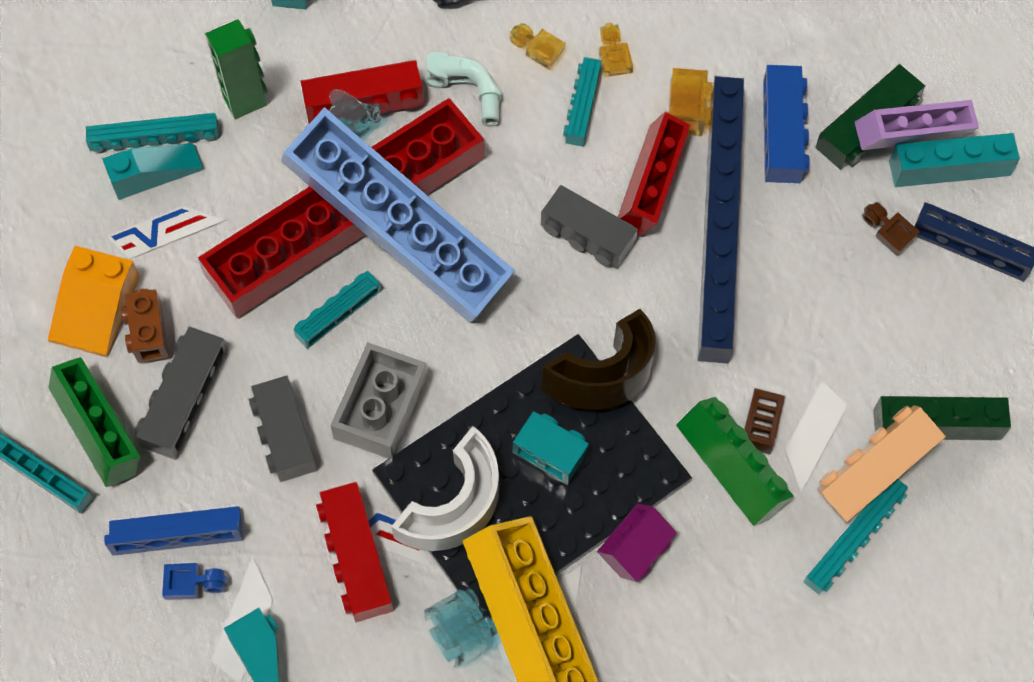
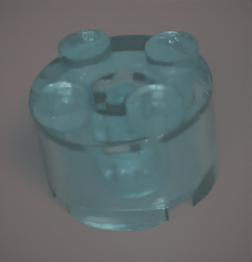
M470 588L466 591L458 590L424 610L425 621L431 619L434 625L429 632L435 644L448 662L453 659L455 660L453 667L456 669L492 649V637L497 635L494 623L488 616L483 617L478 608L480 606L479 600Z

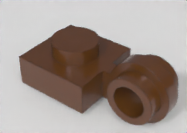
M880 203L868 204L862 214L864 221L871 227L882 226L875 236L898 256L918 237L920 231L899 212L889 220L886 217L888 215L887 210Z

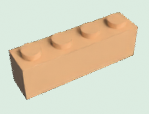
M905 406L894 415L893 419L895 422L887 429L884 427L879 428L868 438L871 442L863 450L857 448L844 459L846 464L837 472L833 469L820 479L821 486L816 490L841 519L848 522L946 437L921 407L912 406L910 408Z

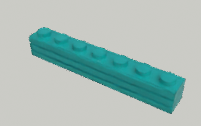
M216 113L85 126L86 143L90 152L219 138V125Z
M0 433L1 461L81 514L93 499L89 491L83 489Z
M896 479L867 504L806 576L803 583L818 595L823 590L827 593L834 584L831 580L835 576L840 577L847 569L844 567L847 561L852 563L858 556L857 549L860 546L864 548L869 543L871 538L868 536L872 532L876 534L883 526L881 523L883 518L889 519L895 511L894 505L896 503L900 505L908 496L905 494L908 486L899 479Z

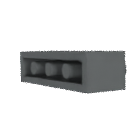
M190 326L185 335H181L178 338L175 346L176 354L172 362H168L163 369V381L159 389L154 390L150 396L148 404L150 408L145 418L142 417L137 423L135 435L141 448L177 460L228 351L223 338Z

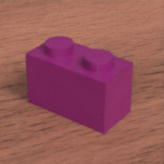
M636 504L598 549L597 553L620 578L637 582L649 573L651 564L655 559L667 551L671 545L670 541L677 532L653 506Z

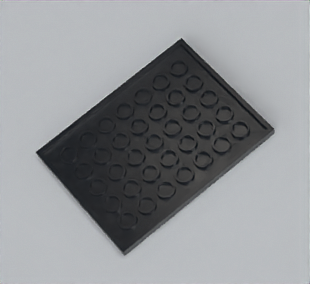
M579 334L393 455L392 458L390 457L372 469L373 475L401 514L411 501L426 507H438L447 504L459 495L465 482L462 471L454 464L453 450L472 426L475 427L491 445L497 460L499 473L498 502L491 519L484 528L532 516L556 576L604 543L636 504L656 507L690 483L692 477L631 400L611 409L584 410L558 403L541 390L543 365L563 353L569 351L581 359L589 361L599 360ZM533 411L540 415L547 414L553 417L558 422V426L567 431H577L589 443L588 454L568 485L513 453V441ZM464 544L446 550L428 551L483 627L491 622V613L480 590Z

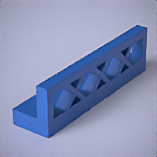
M239 506L112 520L109 521V535H104L105 546L114 556L243 541L241 509Z

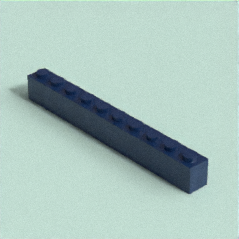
M715 76L711 91L697 361L728 364L733 350L744 78Z

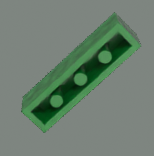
M237 19L206 32L205 36L222 97L234 120L267 106L264 94L268 93L262 79L264 74L258 63L261 60L255 48L257 43L251 29H244L240 20Z
M82 357L52 366L48 388L105 487L134 477L140 455Z
M717 397L699 401L676 424L753 526L771 519L794 497L788 489L785 480L775 473L768 464L766 456L757 450L748 438L745 429L735 422L729 414L727 406L719 401Z

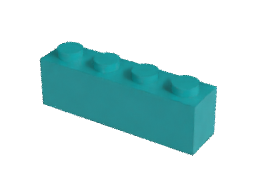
M1014 133L896 144L890 157L889 165L894 187L1011 176L1020 157Z

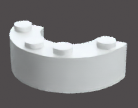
M472 426L453 450L454 464L462 471L465 478L459 495L449 503L438 507H426L411 501L391 526L394 539L415 549L440 551L462 545V540L481 531L487 525L495 511L499 497L498 464L491 445L475 427Z

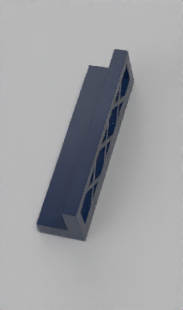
M927 202L924 203L914 225L920 231L917 238L1024 282L1034 267L1033 246Z

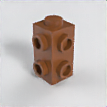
M138 289L134 293L126 294V306L121 307L123 322L125 325H129L130 334L125 335L128 353H133L138 363L169 358L162 302L157 290Z

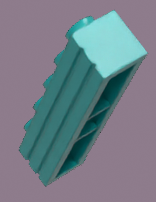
M584 57L583 63L578 65L577 74H580L579 79H575L574 83L576 94L571 96L570 105H573L572 110L568 109L567 120L569 124L564 126L563 136H566V144L584 147L602 60Z
M368 270L365 273L359 274L351 284L343 286L337 295L329 297L323 306L319 309H314L309 317L305 320H300L295 325V328H293L295 337L306 349H309L380 293V283Z

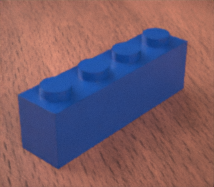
M766 66L763 78L765 182L801 183L804 172L808 173L810 158L809 155L804 153V146H808L809 130L804 128V121L808 117V103H803V95L807 93V78H802V66Z

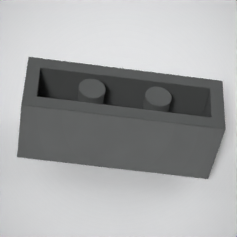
M563 185L558 187L541 211V226H543L547 233L552 236L562 237L578 251L584 250L604 266L610 265L618 269L636 243L638 228Z
M288 375L251 386L254 397L248 400L253 417L260 415L262 425L257 427L261 444H268L271 454L265 455L270 473L277 472L280 482L317 471Z

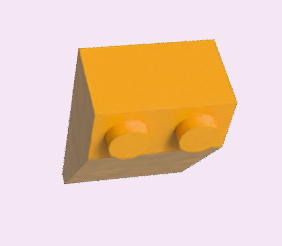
M74 245L62 275L48 341L108 357L123 319L121 307L126 306L125 295L134 292L140 277L133 260Z

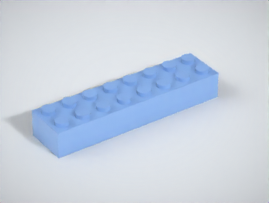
M325 107L284 151L281 162L469 323L478 316L515 272L507 263Z

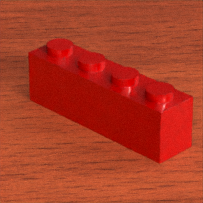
M416 60L300 80L309 124L324 107L339 120H346L424 105L423 86Z
M666 111L650 124L618 214L620 219L638 228L637 234L640 236L654 227L659 220L691 126Z
M357 481L319 492L322 503L316 504L320 522H327L330 533L324 534L329 553L336 552L338 563L332 566L337 584L342 582L345 584L347 594L341 595L346 615L353 613L356 623L393 612L392 602Z

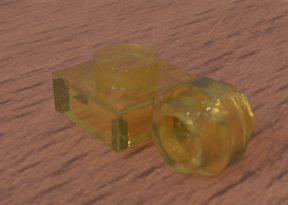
M612 22L605 23V26L600 27V37L602 44L608 43V46L599 47V57L602 60L601 65L604 77L633 73V63L628 43L616 44V42H620L618 24L613 25Z
M523 23L515 25L510 31V41L519 48L528 46L525 55L549 70L565 50L566 43L544 29H541L536 37L533 35L532 29Z

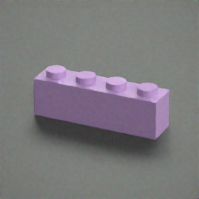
M972 100L878 109L855 121L861 150L895 147L896 144L961 138L979 128Z

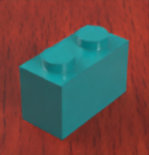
M534 411L513 441L514 454L566 485L569 484L587 456L589 447L585 437L577 431H567L558 426V422L553 417L547 414L540 415Z

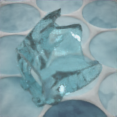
M339 89L332 90L329 94L330 101L332 102L329 112L360 138L367 134L373 125L379 123L382 119L381 108L378 103L373 105L362 104L350 94ZM366 115L368 116V120H361Z

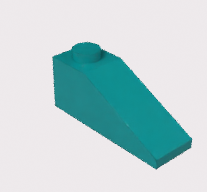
M193 143L130 148L102 158L118 200L203 170Z
M258 607L224 627L227 638L253 682H280L278 642L275 635L279 628L270 613L264 616Z

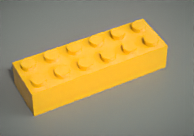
M532 516L490 525L462 540L517 682H598Z

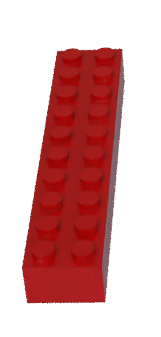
M447 98L371 147L426 195L485 157V139L450 98ZM309 186L197 258L205 277L234 316L238 318L366 234Z

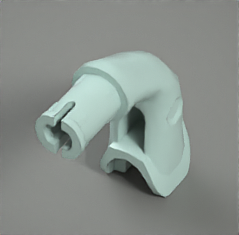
M433 52L427 55L426 74L428 85L440 88L447 86L448 83H470L478 86L482 124L485 126H495L498 124L499 101H501L502 95L483 65L470 58L448 56V53Z

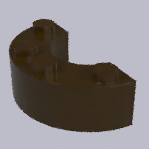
M638 309L616 322L613 347L617 353L612 357L604 360L589 361L578 358L567 351L543 365L541 390L558 403L584 410L611 409L633 399L645 387L651 374L656 337L647 315L641 309Z

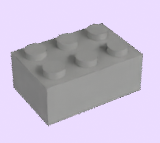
M367 342L330 425L333 438L385 458H392L396 453L428 378L427 364Z

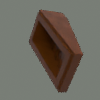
M754 388L744 429L757 450L770 455L774 447L785 396ZM758 399L776 402V407L758 403ZM756 409L774 413V415L770 417L755 412ZM756 419L770 423L771 427L753 423V420ZM751 429L769 434L768 438L751 433Z

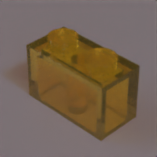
M672 68L668 113L691 125L687 135L702 136L704 126L710 125L711 107H706V100H711L713 85L712 82H707L708 70Z

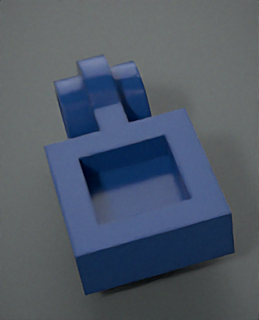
M197 563L164 564L162 596L165 600L198 598L199 586H204V591L208 593H221L228 584V577L225 576L224 570L217 568L206 569L205 575H199L200 566Z

